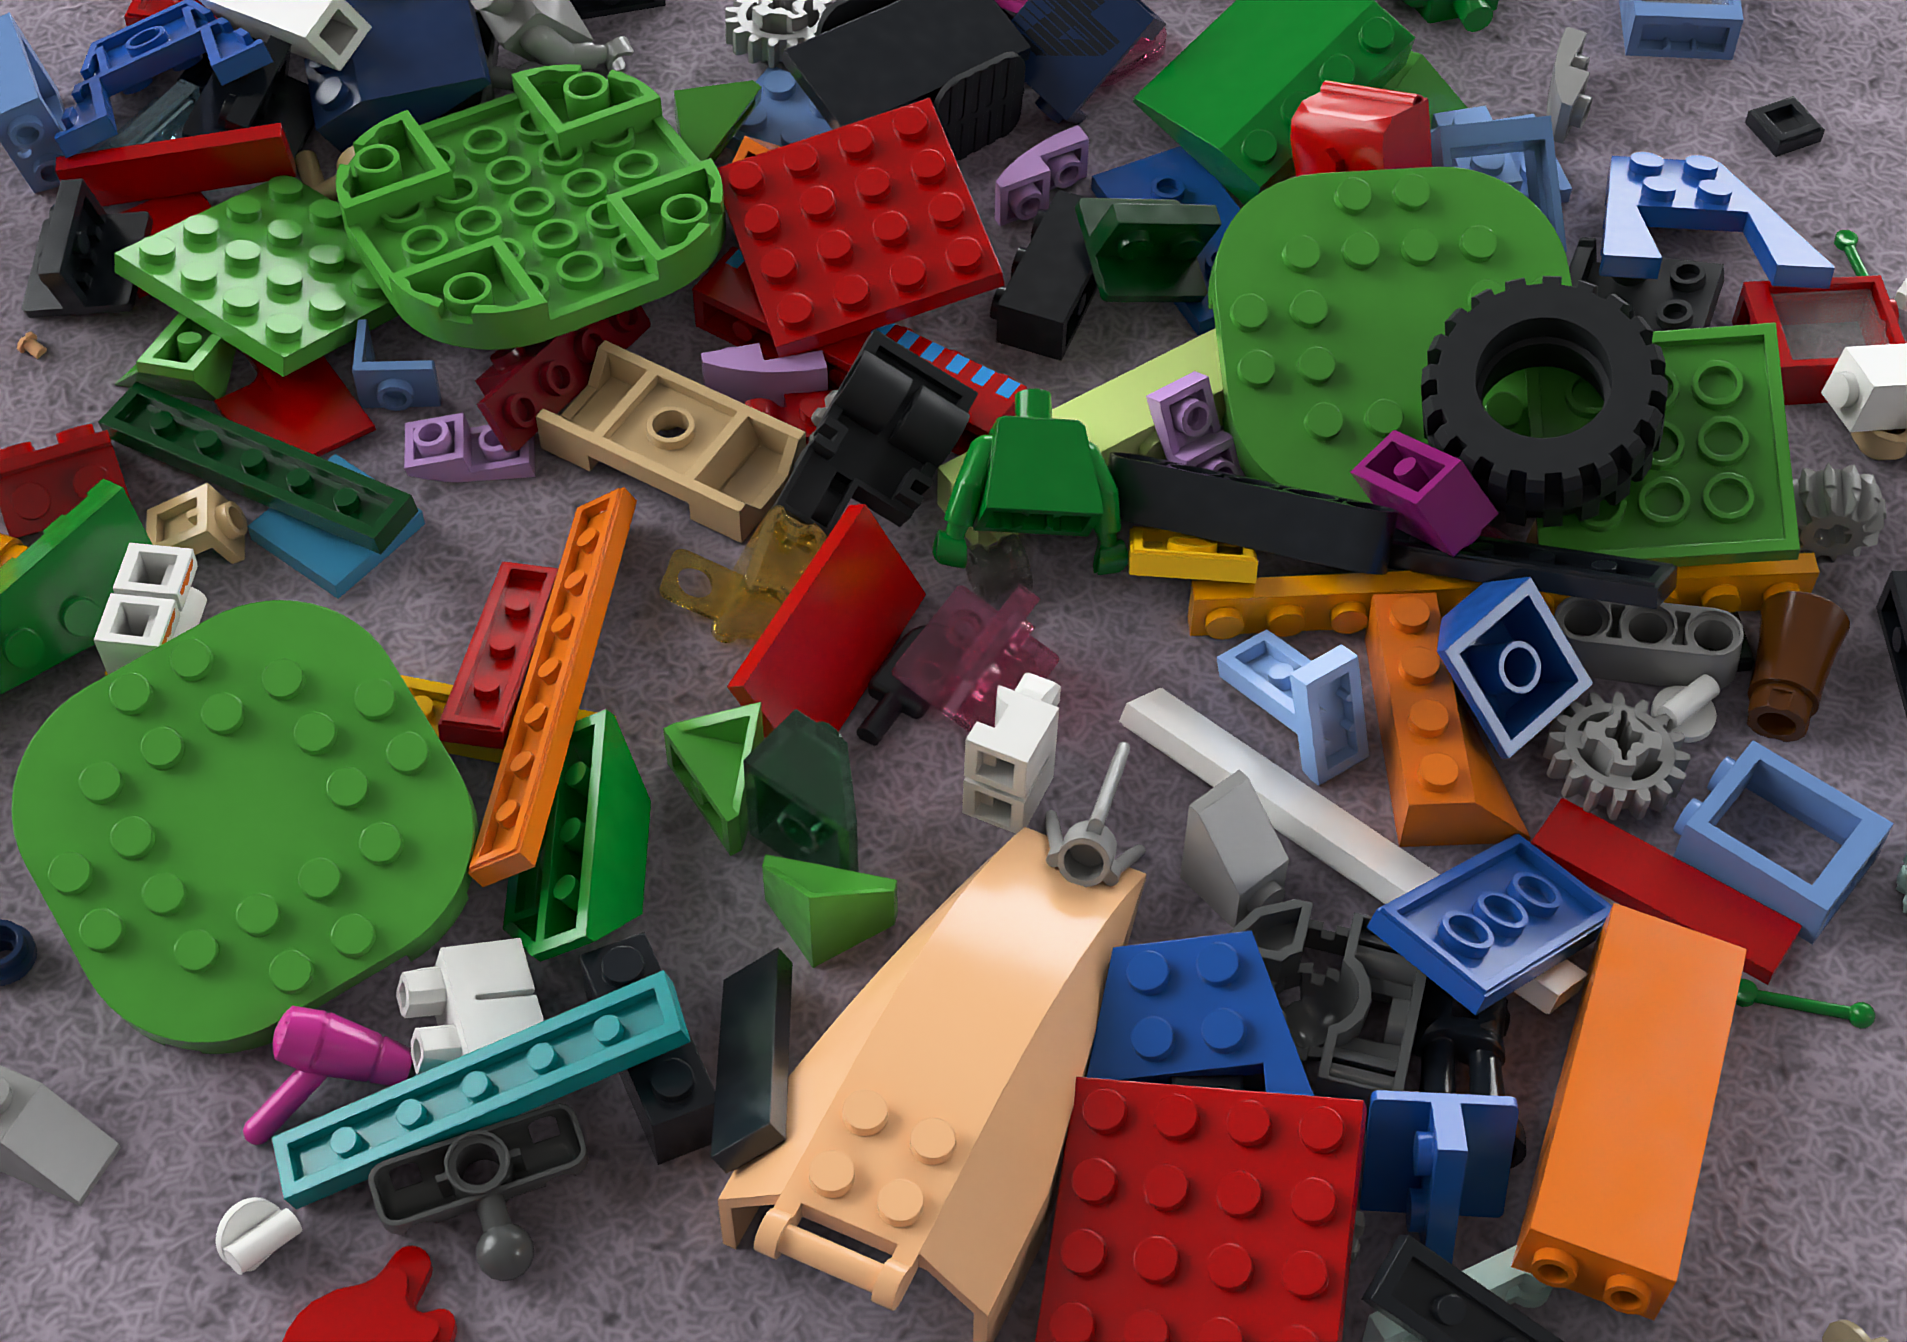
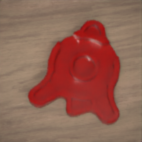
M408 1245L396 1251L384 1269L373 1279L362 1284L336 1289L312 1301L294 1319L287 1329L282 1342H454L457 1334V1325L454 1315L449 1310L436 1309L424 1313L417 1310V1305L432 1276L433 1267L430 1257L425 1250L418 1246Z

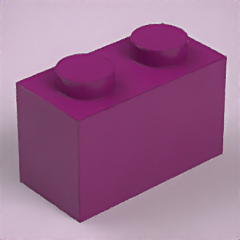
M1393 430L1350 471L1373 504L1399 511L1396 523L1397 529L1452 557L1462 548L1472 544L1479 537L1482 529L1499 514L1462 460L1396 430Z

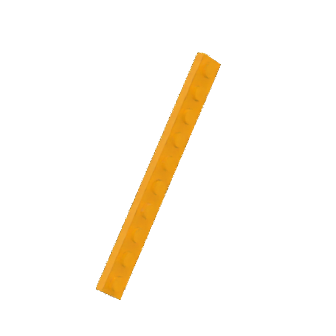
M1799 553L1798 560L1677 567L1676 588L1664 600V603L1718 608L1728 612L1756 611L1761 609L1762 603L1768 597L1780 592L1801 591L1812 593L1820 572L1814 553ZM1392 571L1384 575L1347 573L1257 577L1256 583L1192 580L1187 615L1190 636L1209 635L1214 639L1220 640L1230 639L1239 634L1260 633L1266 629L1280 637L1293 636L1301 631L1334 630L1342 634H1351L1367 628L1373 594L1436 592L1442 618L1482 583L1411 571ZM1540 592L1553 616L1557 606L1564 599L1571 597Z

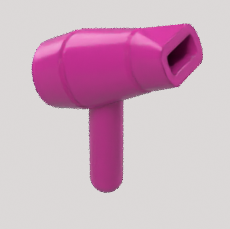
M291 1006L281 1017L275 1028L273 1054L276 1061L293 1067L296 1070L245 1123L243 1135L250 1144L261 1145L266 1143L327 1077L361 1082L370 1081V1083L389 1086L407 1080L413 1062L411 1048L387 1036L383 1037L376 1031L332 1012L326 1013L323 1010Z

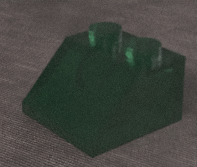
M795 709L743 760L749 834L784 858L859 872L857 818L848 743L844 741L841 734L830 724L823 721L815 722Z

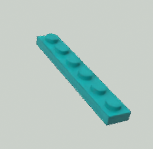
M662 970L273 1136L272 1142L284 1200L297 1210L367 1180L373 1167L384 1160L513 1118L691 1042L673 981Z

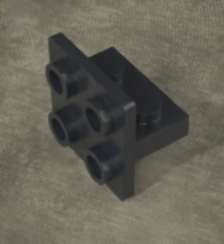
M270 35L265 46L273 62L223 86L213 71L182 128V138L282 123L295 160L296 155L304 147L315 125L308 84L288 76L292 44Z
M82 178L61 180L56 202L50 208L49 218L44 220L22 304V310L27 317L38 318L131 311L135 305L138 287L115 273L114 253L151 235L153 219L149 213L141 211L107 214Z

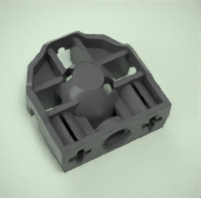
M1294 899L1257 907L1229 933L1252 930L1300 1060L1321 1061L1313 1093L1314 1096L1364 1100L1367 1108L1366 1131L1371 1093L1375 1090H1404L1427 976L1367 928L1372 916L1354 912L1351 928L1337 926L1336 932L1323 929L1324 922L1311 920L1312 902ZM1304 947L1344 956L1341 972L1330 967L1327 968L1326 975L1313 972L1314 963L1301 962ZM1299 986L1301 1000L1294 1001L1285 1008L1278 994L1283 990ZM1371 999L1391 1004L1383 1043L1358 1038L1367 1020ZM1264 1074L1243 1076L1244 1090L1266 1092Z

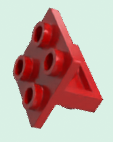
M86 424L57 433L58 444L35 450L31 442H23L0 449V510L9 536L20 539L42 532L62 514L67 515L88 496L86 493L103 478L123 487L131 502L108 430L95 433L93 425Z

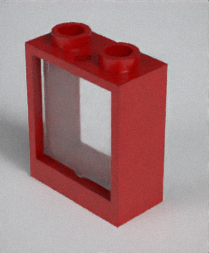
M1881 275L1832 277L1829 289L1772 286L1770 281L1744 282L1732 318L1733 326L1776 323L1785 405L1828 403L1821 392L1845 347L1907 344L1898 323L1899 310L1895 299L1889 298Z

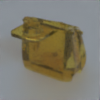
M774 506L767 512L756 528L732 570L686 549L674 551L660 584V594L666 600L712 620L711 633L721 643H731L736 639L758 641L827 539V536L817 524H803L786 514L784 506ZM688 568L703 572L711 583L710 594L705 597H693L685 593L678 583L679 572Z

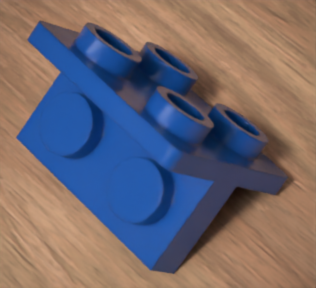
M1387 1090L1373 1091L1370 1096L1359 1190L1360 1209L1362 1211L1406 1213L1407 1231L1418 1232L1420 1243L1452 1264L1459 1216L1499 1218L1504 1213L1519 1114L1517 1099L1512 1096Z

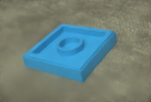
M337 454L328 459L330 462L372 478ZM272 508L266 510L247 527L251 540L339 599L425 525L422 510L417 508V514L381 555Z

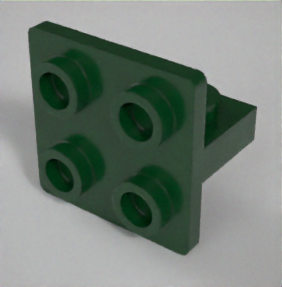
M1079 199L1075 205V211L1100 297L1103 301L1201 302L1206 297L1208 291L1197 256L1222 225L1216 205L1180 204L1175 199Z

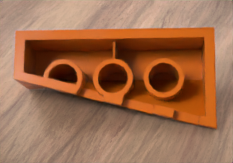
M1437 593L1373 594L1364 639L1399 847L1498 844L1514 834H1520L1530 842L1531 836L1453 683L1451 674L1437 653L1441 624Z

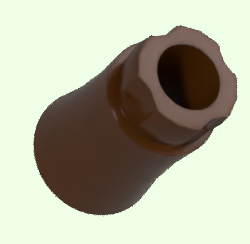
M1786 591L1774 594L1762 603L1755 665L1747 692L1749 698L1747 725L1758 735L1778 739L1783 742L1797 741L1805 737L1810 719L1819 709L1824 686L1834 659L1850 629V621L1847 614L1834 602L1808 592Z

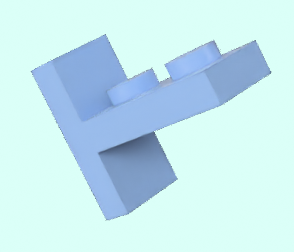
M1266 629L1217 656L1220 678L1298 734L1302 771L1318 786L1369 757L1358 655L1342 644L1311 661Z

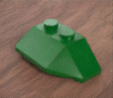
M607 709L575 722L536 865L531 869L508 877L503 930L513 939L521 938L523 948L540 962L593 943L643 914L651 800L616 717Z

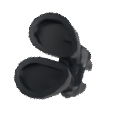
M1426 977L1417 1021L1416 1044L1414 1048V1054L1418 1057L1421 1056V1078L1418 1092L1456 1094V1060L1469 1066V1094L1506 1096L1502 1066L1505 1063L1503 1037L1506 1036L1510 1024V1013L1507 1007L1508 999L1506 997L1502 998L1477 1015L1470 1011L1471 1018L1452 1016L1453 997L1429 977ZM1519 1119L1517 1121L1510 1169L1522 1163L1527 1155L1526 1134L1524 1126Z

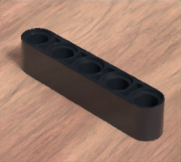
M1110 453L1108 469L1118 488L1120 519L1122 521L1340 569L1376 575L1387 574L1399 512L1396 509L1138 454Z

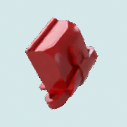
M1326 80L1322 83L1319 93L1301 102L1291 119L1290 140L1296 177L1317 173L1433 167L1429 100L1420 94Z

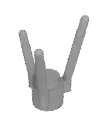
M1120 742L1117 746L1089 821L1086 820L1069 828L1063 840L1057 813L1053 810L1045 813V826L1050 847L1046 862L1051 867H1058L1064 878L1071 883L1090 887L1098 885L1103 881L1109 886H1114L1118 883L1121 873L1136 863L1146 852L1143 845L1137 844L1114 859L1117 851V842L1114 834L1105 826L1130 752V745L1127 742Z

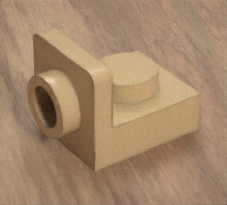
M205 483L147 510L146 533L153 545L190 548L194 550L195 555L213 548L231 564L245 559V534L248 529L246 517L235 502L228 501L210 484Z

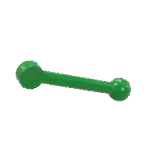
M1850 230L1838 231L1834 239V245L1845 252L1856 276H1869L1856 250L1859 240L1857 234Z
M1748 979L1740 980L1736 1005L1741 1007H1748L1754 1003L1847 1019L1854 1027L1859 1029L1868 1028L1874 1023L1876 1018L1873 1007L1865 1002H1856L1852 1006H1845L1758 990L1757 986Z

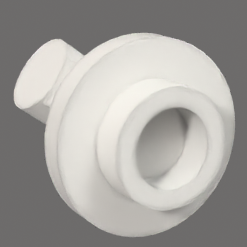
M1703 674L1688 686L1667 687L1661 690L1654 698L1650 710L1651 717L1654 718L1658 715L1667 714L1670 717L1666 728L1667 733H1683L1685 743L1700 741L1712 732L1716 723L1717 713L1711 700L1719 695V685L1714 678Z
M247 1198L236 1203L223 1216L216 1233V1248L221 1259L230 1265L237 1274L242 1275L246 1271H254L274 1251L300 1234L302 1227L297 1217L289 1209L280 1210L278 1206L263 1198Z

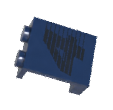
M1028 0L1011 20L1031 46L1029 60L1024 61L1026 66L1024 83L1026 82L1040 95L1035 101L1038 108L1058 124L1063 119L1076 124L1082 123L1087 118V115L1080 110L1141 37L1153 41L1166 26V23L1141 0Z

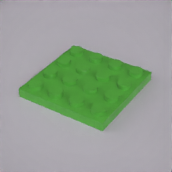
M292 176L273 177L263 184L233 196L214 207L190 216L182 222L152 236L145 237L141 241L114 253L116 274L203 328L221 337L224 341L282 377L356 339L358 320L367 319L369 330L371 331L399 316L351 245L344 228L339 203L322 195Z
M1776 323L1653 331L1652 344L1661 347L1665 358L1664 378L1668 380L1663 435L1659 451L1653 453L1652 467L1642 481L1634 482L1631 480L1630 494L1617 505H1609L1606 500L1601 501L1599 515L1581 522L1578 520L1576 513L1563 516V526L1544 528L1543 518H1536L1538 544L1664 562L1677 567L1798 560L1800 543ZM1539 366L1525 369L1530 437L1552 438L1572 433L1588 424L1602 410L1604 401L1600 394L1581 376L1556 367Z

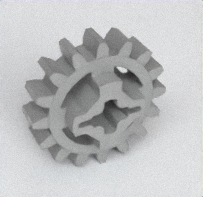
M733 0V7H726L725 9L726 44L733 45V53L735 55L748 53L749 63L754 64L759 61H768L769 68H775L779 62L783 61L784 49L817 36V25L822 12L832 4V0Z
M1596 692L1589 693L1585 706L1574 700L1565 708L1563 714H1559L1553 719L1547 734L1548 738L1542 752V757L1551 760L1547 770L1549 778H1564L1566 780L1561 791L1562 796L1568 798L1580 794L1585 798L1583 803L1584 811L1589 813L1599 804L1606 807L1610 820H1617L1621 809H1628L1636 820H1643L1648 806L1661 813L1665 810L1670 797H1677L1686 778L1684 772L1690 761V754L1680 751L1685 736L1679 732L1667 733L1666 728L1670 717L1667 714L1658 715L1654 718L1646 713L1649 702L1643 699L1635 707H1631L1625 704V698L1622 693L1616 692L1611 703H1604Z

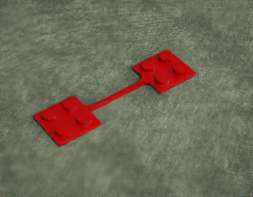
M201 192L151 199L121 213L148 212L153 219L150 235L152 236L212 206ZM138 287L137 296L139 299L149 295V293ZM243 352L257 372L256 379L251 384L214 400L216 408L224 418L318 457L376 430L374 423L324 356L282 377Z

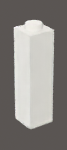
M199 0L217 18L223 17L229 20L234 30L241 27L249 32L251 37L261 39L266 43L270 35L292 44V53L341 71L372 28L346 0Z
M1907 344L1844 348L1821 393L1849 432L1907 429Z

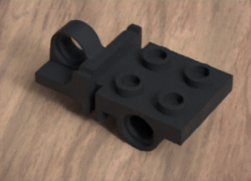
M1582 237L1579 239L1569 266L1572 287H1576L1578 280L1597 285L1598 296L1605 300L1610 294L1617 295L1630 304L1629 319L1631 320L1635 316L1643 317L1653 331L1710 327L1724 283V264L1662 258L1658 279L1600 276V262H1597L1596 238Z
M874 329L865 341L813 434L815 437L802 450L793 466L794 470L773 509L794 521L792 526L794 532L818 546L827 539L851 498L860 504H866L870 510L901 527L921 505L924 499L921 495L931 487L934 481L932 478L936 470L945 461L958 442L969 421L970 414L968 412L978 393Z

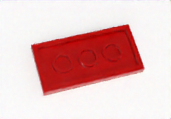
M866 504L849 505L727 685V688L741 706L761 702L765 739L788 770L799 777L811 776L868 687L869 681L880 668L926 596L925 591Z

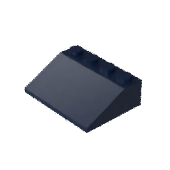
M346 0L372 26L341 71L304 58L316 130L341 153L353 146V143L370 128L395 114L408 110L418 125L435 120L492 84L475 8L470 0Z

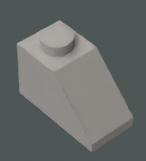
M1239 769L1189 805L1180 878L1232 928L1255 908L1282 902L1286 893L1284 886L1289 858L1250 779Z
M0 1065V1172L81 1207L120 1150L119 1143L43 1083Z

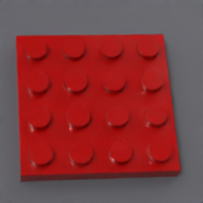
M930 98L717 168L723 185L725 210L779 358L802 354L1005 286L1002 269Z
M1076 1077L1074 1106L1067 1132L1035 1342H1342L1367 1116L1364 1100Z

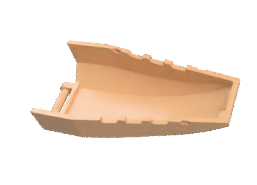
M1024 827L975 871L902 945L789 1075L785 1141L734 1170L718 1198L723 1244L736 1249L759 1207L775 1205L774 1208H770L758 1228L753 1247L755 1251L773 1259H778L781 1254L857 1286L872 1293V1302L892 1311L896 1310L918 1267L927 1270L974 1313L973 1342H994L1047 1233L1059 1190L1068 1126L1074 1106L1076 1077H1087L1113 947L1128 945L1146 882V873L1129 867L1121 873L1118 883L1114 886H1109L1102 881L1098 885L1084 887L1067 881L1060 873L1058 867H1051L1047 864L1046 858L1050 850L1047 835ZM804 1217L888 1253L892 1257L883 1264L797 1226L801 1218Z

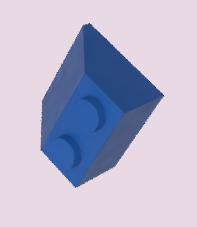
M1531 577L1483 582L1441 618L1437 653L1501 759L1512 757L1593 684Z

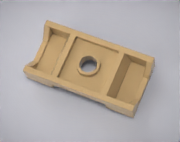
M606 340L598 347L588 385L564 412L558 415L542 409L536 416L541 449L588 471H591L600 461L689 503L691 520L740 543L747 538L775 504L794 470L793 466L806 447L805 431ZM676 427L686 430L682 435L673 438H666L657 434L660 430L666 431Z

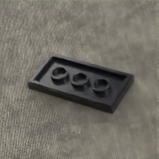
M899 0L784 49L782 62L833 130L927 98L934 102L941 88L956 75L1006 52H1015L1024 61L1029 60L1031 46L995 0Z

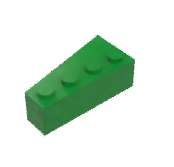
M103 478L86 493L88 496L67 515L62 514L42 531L44 535L16 559L12 557L0 567V695L95 645L94 637L110 594H115L113 586L129 543L153 545L123 487Z

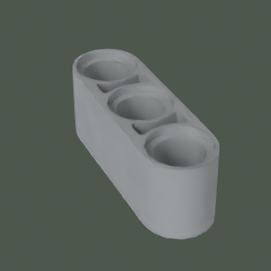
M1571 596L1564 599L1557 606L1554 614L1560 628L1591 678L1670 687L1688 686L1701 675L1706 674L1714 678L1719 688L1722 689L1735 679L1744 637L1743 626L1737 617L1725 610L1664 602L1657 609ZM1575 634H1583V635H1587V636L1580 637V636H1577V635H1575ZM1640 641H1647L1654 644L1641 643ZM1711 648L1718 651H1709L1706 649Z

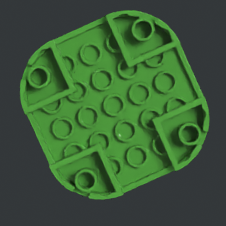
M576 64L537 67L511 74L514 93L418 125L410 112L406 110L381 121L362 134L353 143L355 156L349 164H339L336 175V192L344 228L351 245L400 317L421 334L445 344L471 349H510L537 344L576 331L584 326L624 311L632 310L635 307L671 294L698 278L716 259L725 240L726 214L721 176L712 159L709 158L700 162L663 117L661 97L645 83L612 69L608 74V79L598 73L582 72V66Z
M1422 167L1302 175L1274 184L1252 198L1236 214L1223 235L1212 266L1208 287V308L1213 309L1226 410L1222 422L1224 432L1229 433L1233 437L1241 470L1246 477L1372 503L1350 471L1393 430L1428 445V440L1424 438L1422 369L1428 365L1427 351L1434 336L1439 334L1445 335L1444 322L1452 313L1459 308H1463L1467 312L1471 311V298L1486 289H1492L1494 295L1505 291V282L1523 277L1525 278L1526 285L1542 284L1543 276H1562L1561 285L1572 286L1563 245L1544 213L1529 198L1511 185L1485 173L1457 167ZM1525 369L1506 376L1495 384L1483 399V407L1504 428L1519 435L1530 437Z
M293 600L255 602L219 613L70 697L46 719L32 738L18 767L12 794V823L19 852L97 993L124 1021L150 1040L164 1046L168 1044L182 1049L200 1051L202 1054L235 1053L273 1043L275 1028L281 1017L291 1006L317 1009L407 955L412 962L427 952L453 926L469 899L467 892L472 877L468 874V870L480 831L477 812L472 798L456 765L382 646L369 632L343 614L316 604Z

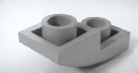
M1566 27L1560 40L1547 97V116L1551 115L1553 138L1555 142L1561 144L1564 143L1572 126L1580 129L1583 127L1593 97L1585 95L1590 74L1587 71L1590 57L1584 56L1582 53L1587 33L1571 27Z

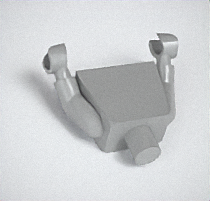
M470 0L471 4L478 8L497 42L504 49L530 62L536 61L545 66L576 64L581 65L582 70L595 69L598 64H605L609 72L611 69L622 72L626 65L622 56H631L634 53L626 36L612 39L604 45H594L592 43L594 39L570 0Z

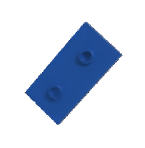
M1181 146L1093 175L1091 190L1097 198L1175 199L1180 204L1216 205L1222 225L1197 256L1208 291L1210 274L1219 245L1230 222L1240 211L1239 206L1222 184ZM1208 294L1201 302H1174L1198 336L1215 328L1213 309L1208 308Z
M1514 834L1376 909L1367 928L1474 1015H1477L1596 941L1612 905L1520 834Z

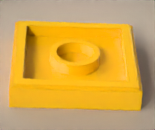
M1133 526V528L1129 529V575L1256 583L1258 559L1254 549L1154 527Z

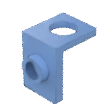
M367 319L358 320L352 373L360 406L362 408H385L392 411H401L408 407L441 406V393L435 362L433 360L375 361Z

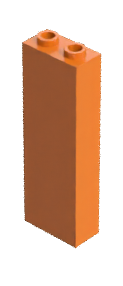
M1613 903L1592 951L1587 971L1588 975L1584 982L1516 1244L1512 1268L1531 1273L1539 1282L1545 1285L1566 1288L1602 1301L1618 1312L1637 1314L1650 1320H1655L1678 1278L1746 957V948Z

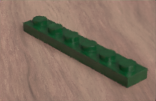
M135 382L98 421L102 431L108 430L112 441L380 555L418 512L412 495L139 382Z

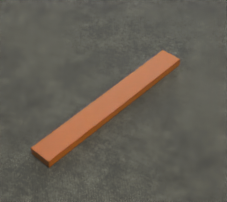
M625 487L615 489L576 509L469 864L468 874L482 887L531 869L536 865L637 504V500Z

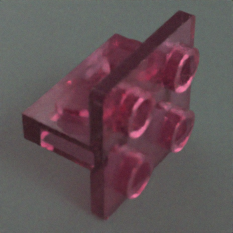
M959 585L892 669V675L970 733L976 721L995 728L998 685L1015 691L1025 673H1031L1046 679L1058 664L1059 656L1031 636L1036 627L1027 621V618L1040 601V598L1023 585H1018L999 611L965 586Z

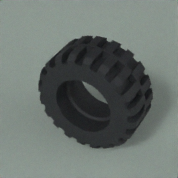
M1543 276L1542 284L1526 285L1525 278L1523 277L1505 282V291L1494 295L1492 289H1486L1471 298V311L1467 312L1463 308H1459L1452 313L1444 322L1445 335L1439 334L1434 336L1427 351L1428 365L1422 369L1421 379L1424 438L1428 440L1429 446L1462 460L1495 509L1506 512V523L1525 526L1527 517L1543 518L1544 528L1563 526V516L1576 513L1578 520L1581 522L1599 515L1601 501L1606 500L1609 505L1615 506L1630 494L1631 480L1640 482L1644 479L1652 467L1653 453L1659 451L1663 435L1668 380L1664 378L1666 362L1660 346L1652 344L1653 330L1643 317L1635 316L1631 320L1629 319L1630 304L1615 294H1610L1605 300L1598 296L1597 285L1578 280L1576 287L1561 285L1562 276ZM1546 366L1565 369L1581 376L1597 390L1604 401V406L1593 420L1572 433L1552 438H1534L1514 433L1497 423L1483 407V399L1491 388L1506 376L1522 369Z

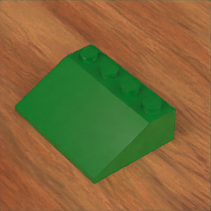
M1236 0L1133 98V103L1236 198L1246 205L1263 190L1289 179L1295 173L1290 140L1291 119L1303 100L1319 93L1322 83L1326 80L1382 89L1406 65L1416 37L1375 0Z

